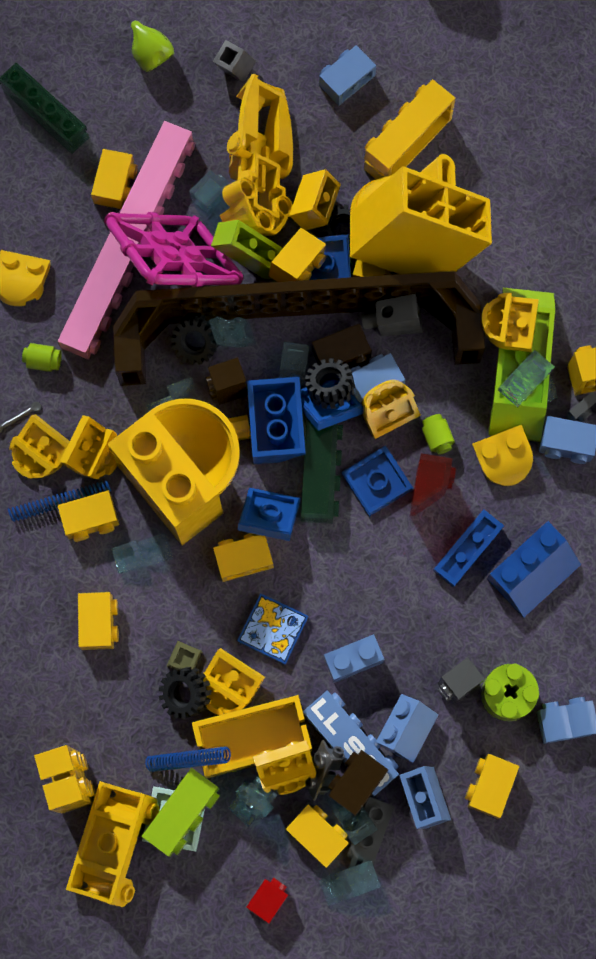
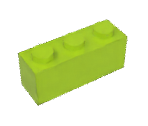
M240 220L218 222L211 244L216 250L265 279H273L269 277L271 262L283 249Z
M191 767L142 837L168 857H171L173 853L178 855L187 843L184 837L189 830L195 832L204 818L200 816L206 807L211 809L219 799L220 795L217 794V791L220 788Z

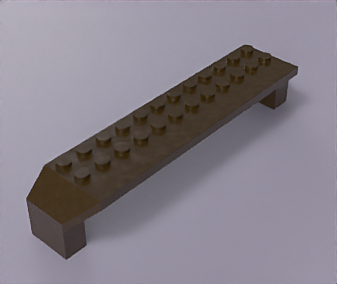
M455 271L135 291L113 326L115 373L120 386L146 384L145 349L169 324H177L188 315L189 318L193 314H197V318L204 315L206 316L205 320L208 322L209 319L212 321L367 312L376 311L375 302L411 294H416L420 308L426 309L451 330L454 365L475 364L481 362L485 350L481 303Z

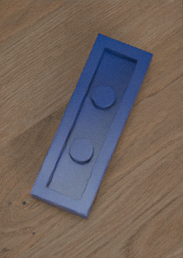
M483 509L433 571L454 588L504 528V525Z

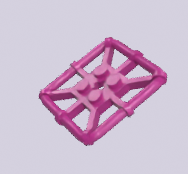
M110 212L104 219L105 225L120 244V250L123 255L130 258L139 273L147 280L146 283L152 286L154 284L191 285V287H202L203 285L221 286L237 285L243 281V274L233 261L211 246L214 236L199 221L200 218L195 215L191 217L158 215L156 212H148L147 214ZM130 224H146L151 232H145ZM162 225L186 226L183 232H166ZM194 230L198 232L208 246L194 245L189 238ZM133 240L138 241L141 244H135ZM142 257H151L157 266L151 270ZM205 258H217L224 268L207 261ZM164 271H180L183 275L162 273ZM196 271H202V272H204V273H206V274H208V275H203L201 272H196Z

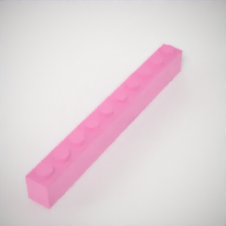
M167 121L163 122L120 213L147 214L148 212H156L158 215H163L164 207L162 206L164 201L172 197L175 189L173 183L176 177L180 178L184 172L185 164L183 162L186 156L190 157L194 151L195 142H193L192 131ZM130 224L145 232H151L146 224ZM111 232L58 339L61 349L88 360L91 354L95 355L101 344L99 337L102 331L106 332L112 320L109 316L113 309L117 310L122 301L120 293L124 286L128 287L133 277L131 270L134 264L129 257L123 255L120 250V244ZM133 240L135 244H141L140 242Z

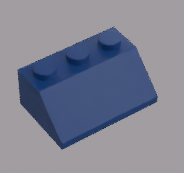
M288 377L247 381L253 463H280L305 455L300 378Z
M547 521L492 571L487 580L524 618L569 577L581 563L567 540Z

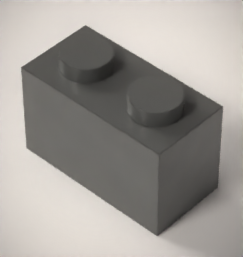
M467 657L438 681L440 688L437 690L446 702L451 700L455 704L483 682L484 677Z

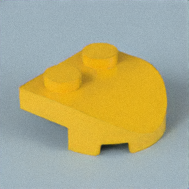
M1 250L0 300L11 306H25L27 301L34 298L39 300L43 294V285L51 266L50 260Z
M502 293L490 303H487L482 312V325L490 342L501 349L532 352L539 299L513 297L512 293Z
M388 380L368 391L361 402L364 407L363 417L372 437L375 439L421 416L413 398L415 396L414 393L399 380Z
M36 414L31 415L19 435L14 436L11 440L9 449L12 450V465L21 475L27 478L49 476L62 467L63 464L60 460L70 441Z
M82 415L60 462L77 474L100 479L99 477L105 474L110 475L116 469L117 464L108 447V443L118 435L115 431L106 429L91 417Z
M522 424L472 443L484 476L497 485H515L521 482L531 470L533 453Z
M220 648L204 672L206 677L203 681H209L210 685L206 686V689L211 690L212 694L206 696L211 700L205 706L209 711L217 715L242 710L252 701L265 677Z
M307 740L302 742L294 741L286 745V747L276 750H265L253 757L262 788L266 793H269L270 789L277 790L279 795L293 793L306 786L305 780L309 777L313 779L316 777V770Z

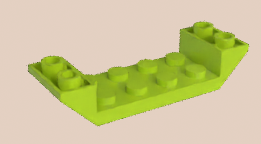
M503 288L502 293H512L513 297L539 299L532 352L507 350L498 347L494 399L490 413L488 436L496 435L522 424L528 441L540 442L548 399L555 319L554 293Z

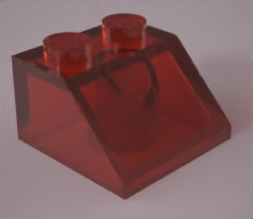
M421 453L409 516H416L445 496L447 489H452L456 474V467H451L452 458Z

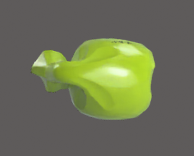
M136 20L131 23L133 30L132 54L142 70L150 72L174 55L172 43L163 33L154 28L144 26Z

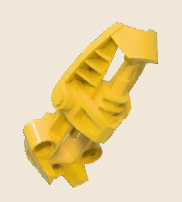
M251 74L236 96L242 100L238 131L227 142L230 160L229 175L235 182L223 188V199L230 208L219 216L222 222L240 220L263 236L276 235L283 228L288 217H290L289 214L293 205L286 196V188L280 185V179H285L290 174L293 166L291 119L284 90L262 82L258 79V75ZM270 106L265 134L263 135L258 132V112L262 107Z

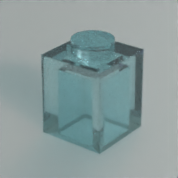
M210 170L189 190L191 200L206 214L210 215L224 201L222 191L229 183L222 175H216Z

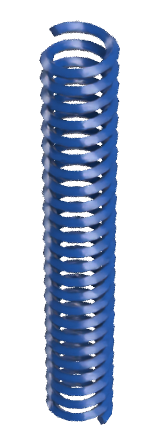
M105 480L104 483H105L107 489L109 490V492H111V489H110V487H109V484H108L107 480ZM102 481L100 484L96 483L100 493L102 492L101 487L104 491H107ZM93 483V489L95 490V493L98 494L97 488ZM89 485L88 488L91 494L94 495L93 489L91 485ZM85 486L84 489L87 495L91 496L87 486ZM81 487V493L83 494V497H86L84 489ZM77 488V494L79 495V498H82L81 493ZM73 489V490H72V493H73L75 499L77 500L78 497H77V495H76L75 490ZM68 491V494L71 500L73 501L74 498L72 496L71 491ZM64 492L67 502H70L67 492ZM60 493L63 503H66L63 493ZM56 494L59 504H62L59 495ZM53 495V496H52V499H53V501H54L56 507L58 508V506H57V505H58V504H57V501H56V499H55V496ZM49 496L48 500L52 508H50L47 498H44V502L46 503L48 509H46L43 500L40 499V503L44 510L41 509L38 500H36V504L39 508V511L37 510L34 501H32V506L34 507L35 512L33 511L30 502H28V507L31 513H29V510L25 503L24 508L27 514H25L23 506L21 504L20 510L22 511L23 515H21L18 506H16V511L19 515L18 517L14 507H12V512L15 516L14 518L12 516L10 508H8L7 510L11 520L15 522L16 520H23L24 517L27 519L28 516L32 517V515H40V512L43 514L44 511L47 513L48 510H56V507H54L51 497Z
M225 746L153 755L146 758L145 764L150 772L225 764L229 762L231 752Z

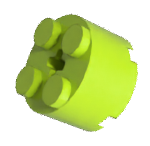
M518 664L501 665L494 669L485 679L481 690L482 703L488 713L499 720H519L531 712L539 697L537 681L529 670ZM505 687L515 690L513 697H505Z

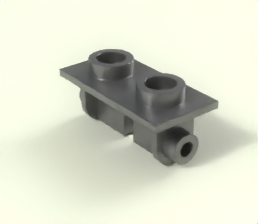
M322 740L313 758L316 777L314 779L309 777L305 780V787L314 801H316L318 794L325 795L330 791L328 786L335 778V771L339 770L345 758L344 750L341 747L336 746L334 749H330L324 740Z

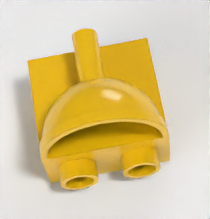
M446 154L439 155L421 172L402 166L391 176L368 182L355 194L351 203L350 257L398 274L456 272L492 244L490 199L456 186L455 164Z
M195 399L171 400L150 410L108 443V447L119 469L182 546L223 514L219 495L230 485L236 474L240 459V448L233 425L216 407Z

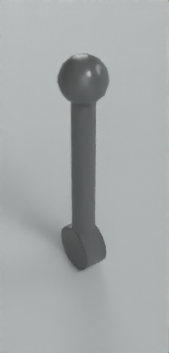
M33 402L31 408L0 425V434L4 428L30 413L39 412L41 404Z

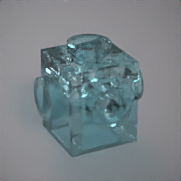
M257 776L250 784L245 781L236 790L235 794L237 797L228 808L249 827L258 817L263 820L273 810L274 807L271 803L277 797V794L272 789H270L269 793H266L262 788L260 778Z

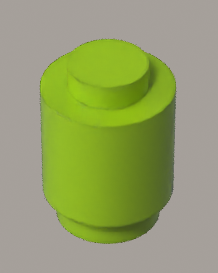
M30 343L28 348L25 347L23 349L22 362L26 363L27 369L52 372L60 368L62 351L56 349L55 346Z
M435 414L422 421L424 426L422 431L430 451L437 452L440 455L452 450L451 445L455 443L447 420L443 419L441 414Z

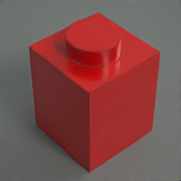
M274 877L271 882L265 879L246 908L267 923H270L288 897V894L284 892L287 887Z

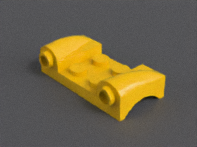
M99 781L66 890L120 907H124L133 899L135 889L132 880L126 878V874L142 823L149 825L159 813L160 808L155 797ZM112 790L116 793L115 797H110ZM83 881L86 882L88 887L81 889Z

